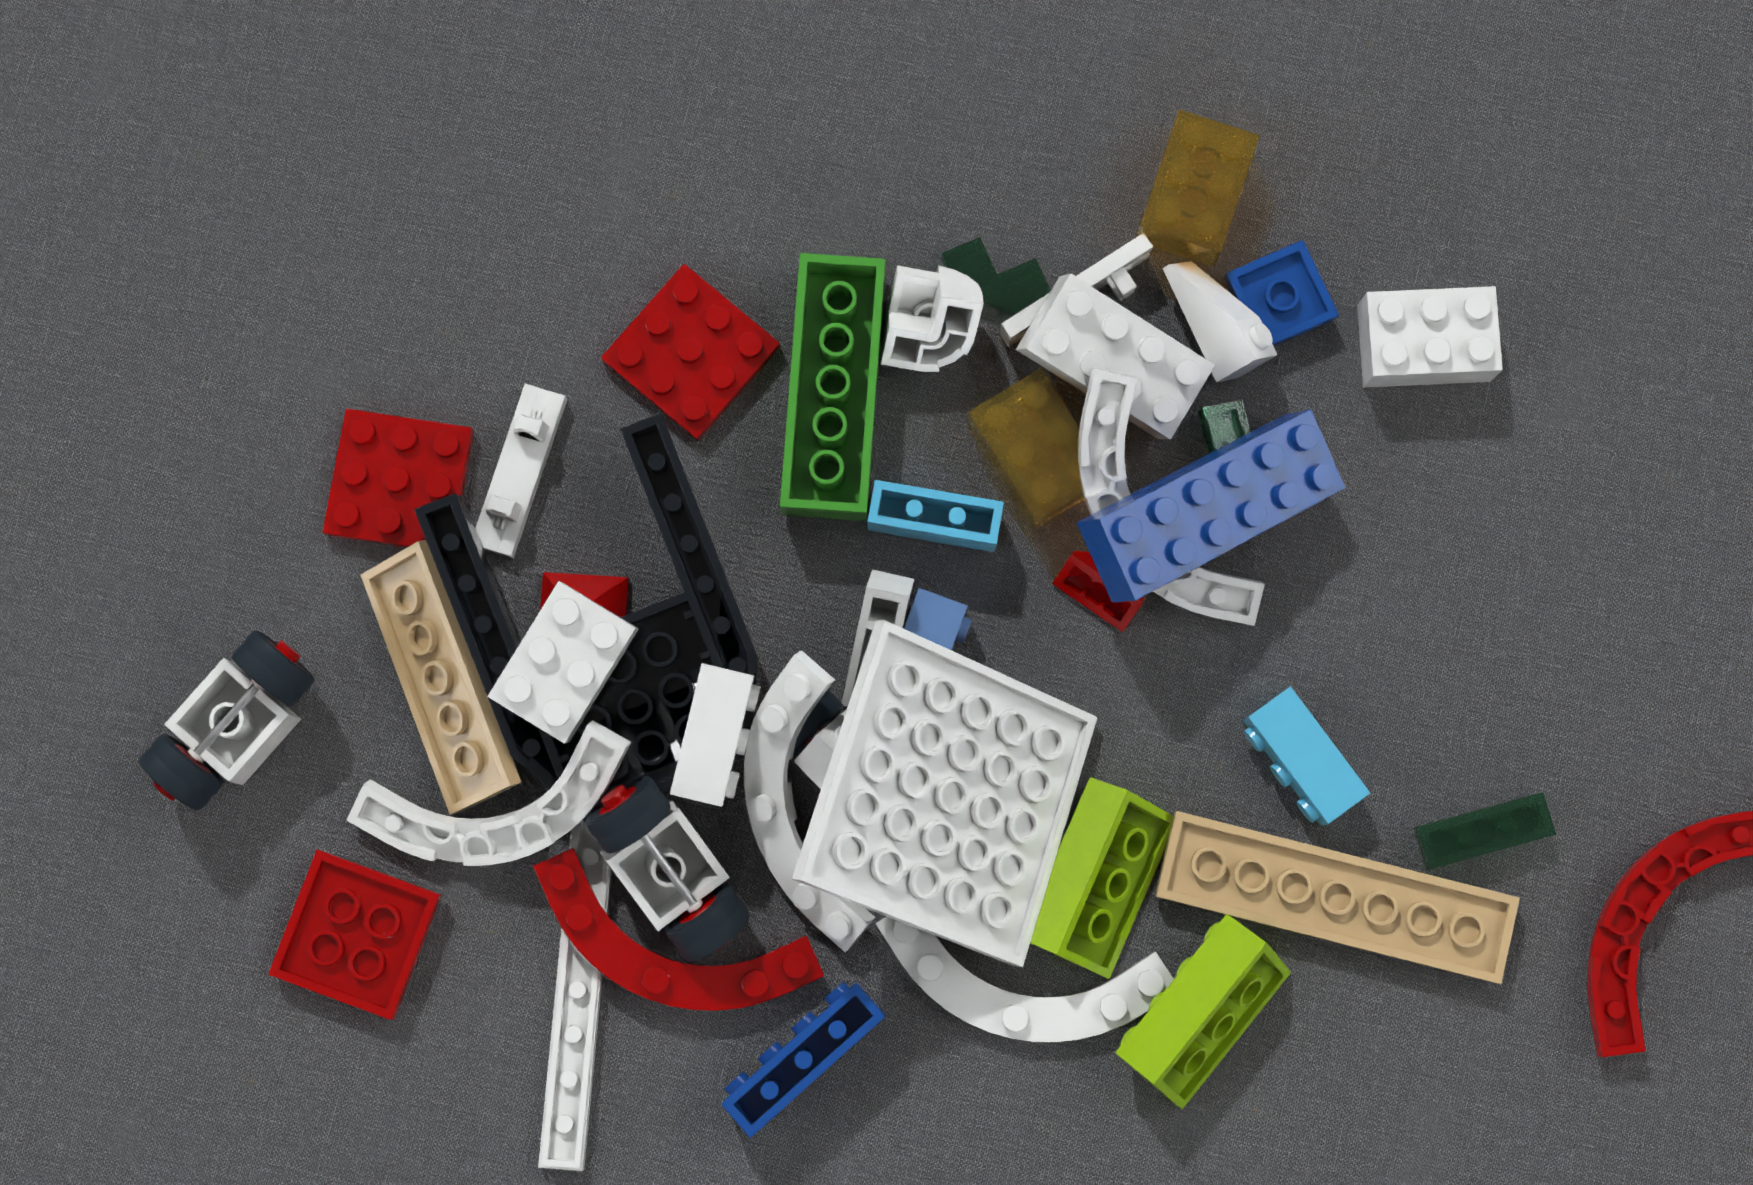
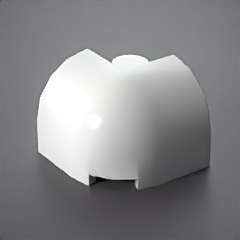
M897 265L891 294L887 297L880 343L881 365L921 372H939V367L955 362L963 354L968 355L974 343L984 305L983 294L979 285L969 276L939 265L937 272Z

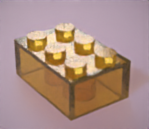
M1179 109L1136 237L1144 233L1155 248L1215 267L1222 252L1260 135Z
M1042 368L968 412L967 425L1033 530L1085 499L1078 462L1080 428Z

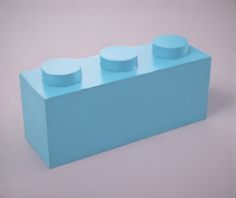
M875 480L867 521L868 531L995 552L1004 502Z
M1291 686L1243 720L1247 727L1243 731L1245 737L1256 751L1260 752L1264 749L1274 763L1270 766L1273 775L1285 788L1289 785L1293 788L1300 798L1296 802L1298 808L1311 823L1317 820L1320 826L1327 825L1370 794V791Z

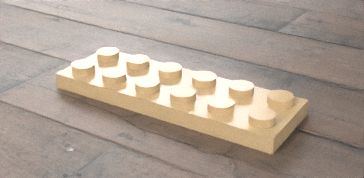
M426 540L417 541L361 574L360 576L449 814L461 813L522 783Z

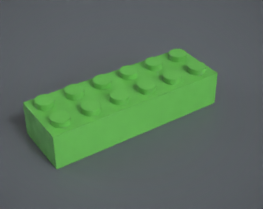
M800 253L780 509L783 516L867 521L886 259Z

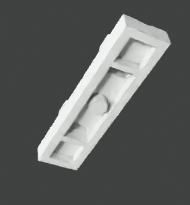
M1143 233L1076 277L1096 290L1108 284L1118 299L1122 301L1133 294L1136 288V284L1127 271L1148 259L1153 246ZM1049 294L1001 323L999 334L1008 347L1023 338Z
M524 384L475 528L483 550L514 559L567 402L565 395ZM520 433H529L539 441L520 436Z

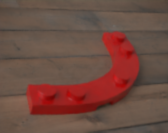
M1753 811L1708 818L1668 835L1638 858L1614 887L1598 918L1591 941L1587 965L1588 1004L1597 1057L1646 1052L1636 990L1637 967L1641 950L1639 944L1647 924H1651L1660 907L1672 894L1671 891L1681 882L1712 865L1730 859L1753 855Z
M574 848L533 865L554 915L578 951L607 978L626 990L648 1000L690 1010L720 1011L739 1009L777 998L824 976L807 935L764 955L734 964L717 966L693 965L665 958L636 943L612 921L599 903Z

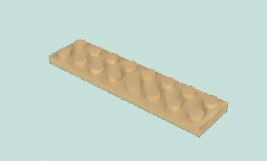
M1179 811L1174 812L1154 896L1496 984H1502L1520 900L1516 896Z

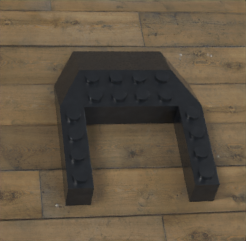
M661 413L623 427L620 430L684 593L620 617L639 630L570 742L564 744L488 697L510 755L538 778L547 789H550L563 773L586 726L592 720L631 742L602 798L614 788L620 785L624 786L644 776H649L653 779L660 791L668 789L672 786L701 664L704 663L754 675L753 685H756L758 664L756 651ZM454 493L418 507L414 511L488 696L520 642L463 497ZM746 710L742 728L750 730L753 712ZM736 754L734 762L745 758V754L744 756ZM602 798L598 801V803L594 806L590 813L601 803ZM590 813L583 819L584 822L586 821Z

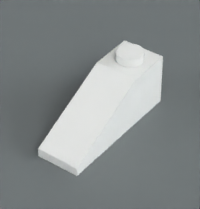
M1190 261L1168 264L1162 268L1205 359L1215 365L1211 372L1216 383L1239 378L1277 356L1272 344V335L1269 329L1262 323L1260 317L1196 264Z
M872 569L866 586L842 698L843 706L848 707L875 621L886 620L904 628L914 579Z

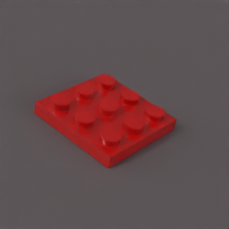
M683 264L602 355L601 360L696 441H699L781 348V345L686 264Z
M346 408L322 533L326 536L404 548L411 546L417 541L426 540L414 509L454 493L463 497L474 436L472 427Z
M317 849L268 975L386 1019L395 1020L442 894Z

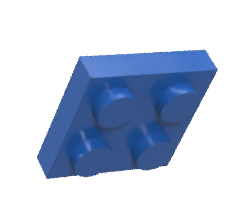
M1303 240L1227 272L1224 276L1231 294L1258 315L1262 323L1269 329L1273 339V346H1277L1332 322L1339 316Z

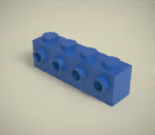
M843 981L824 998L830 1006L819 1016L816 1017L811 1011L791 1028L796 1036L782 1047L776 1041L757 1058L763 1065L751 1077L743 1071L724 1088L729 1096L721 1105L750 1138L886 1017V1014L857 981L851 987Z

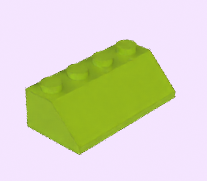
M1090 777L1058 849L1030 944L1110 979L1165 851L1174 816L1129 790Z
M1226 914L1220 922L1215 923L1209 928L1204 937L1203 944L1195 954L1181 963L1175 979L1167 989L1158 993L1152 999L1148 1012L1138 1025L1131 1027L1124 1034L1121 1046L1115 1053L1182 1110L1292 972L1264 940Z

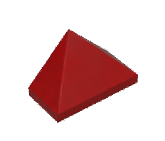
M1074 550L1052 583L1121 632L1126 629L1146 600L1143 596L1136 601L1112 602L1090 552Z
M543 572L540 610L558 581L615 615L619 617L627 615L629 577Z

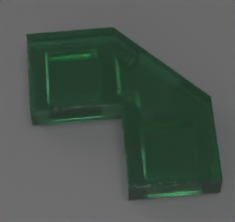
M980 237L941 253L945 267L969 276L979 285L983 294V303L996 307L999 311L1012 316L1051 291L1036 258L997 274Z

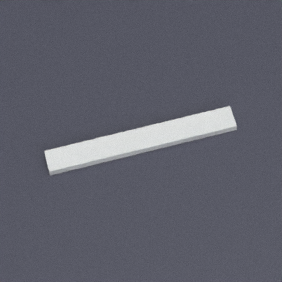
M582 820L571 830L569 849H575L599 903L609 915L613 870L601 855V846ZM562 928L538 1168L583 1171L585 1167L603 973L595 968L578 951Z

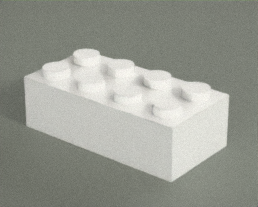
M1073 274L1059 276L1016 348V351L1085 394L1087 393L1092 368L1138 378L1128 421L1157 439H1171L1215 366Z

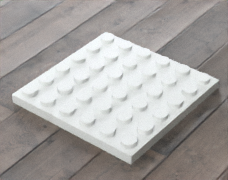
M886 620L875 621L792 880L1004 963L1023 967L1097 717Z

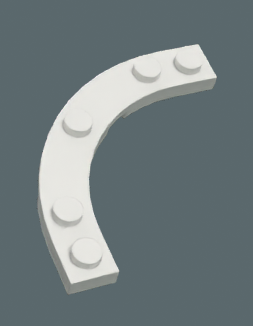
M1092 368L1082 410L1078 439L1080 480L1090 515L1130 495L1126 481L1125 436L1138 380L1136 377ZM1197 567L1153 592L1189 611L1213 618L1255 626L1265 584L1261 581Z
M801 650L793 655L770 687L752 722L744 760L746 806L758 847L769 870L782 890L819 930L846 953L875 919V916L864 907L792 880L803 843L794 824L797 815L793 802L791 782H787L788 763L793 758L796 739L803 724L835 680Z
M592 720L586 726L566 768L555 784L533 803L504 815L468 819L438 814L405 800L370 779L363 784L347 821L381 841L405 853L425 860L434 861L441 859L451 862H462L463 866H484L511 862L550 846L582 821L604 795L631 742Z
M887 916L876 923L900 963L929 997L963 1021L987 1032L1011 1039L1031 1042H1064L1103 1034L1123 1026L1147 1012L1152 999L1158 993L1165 991L1174 980L1158 954L1153 952L1115 978L1084 992L1060 997L1021 995L988 984L970 973L946 951L933 934Z

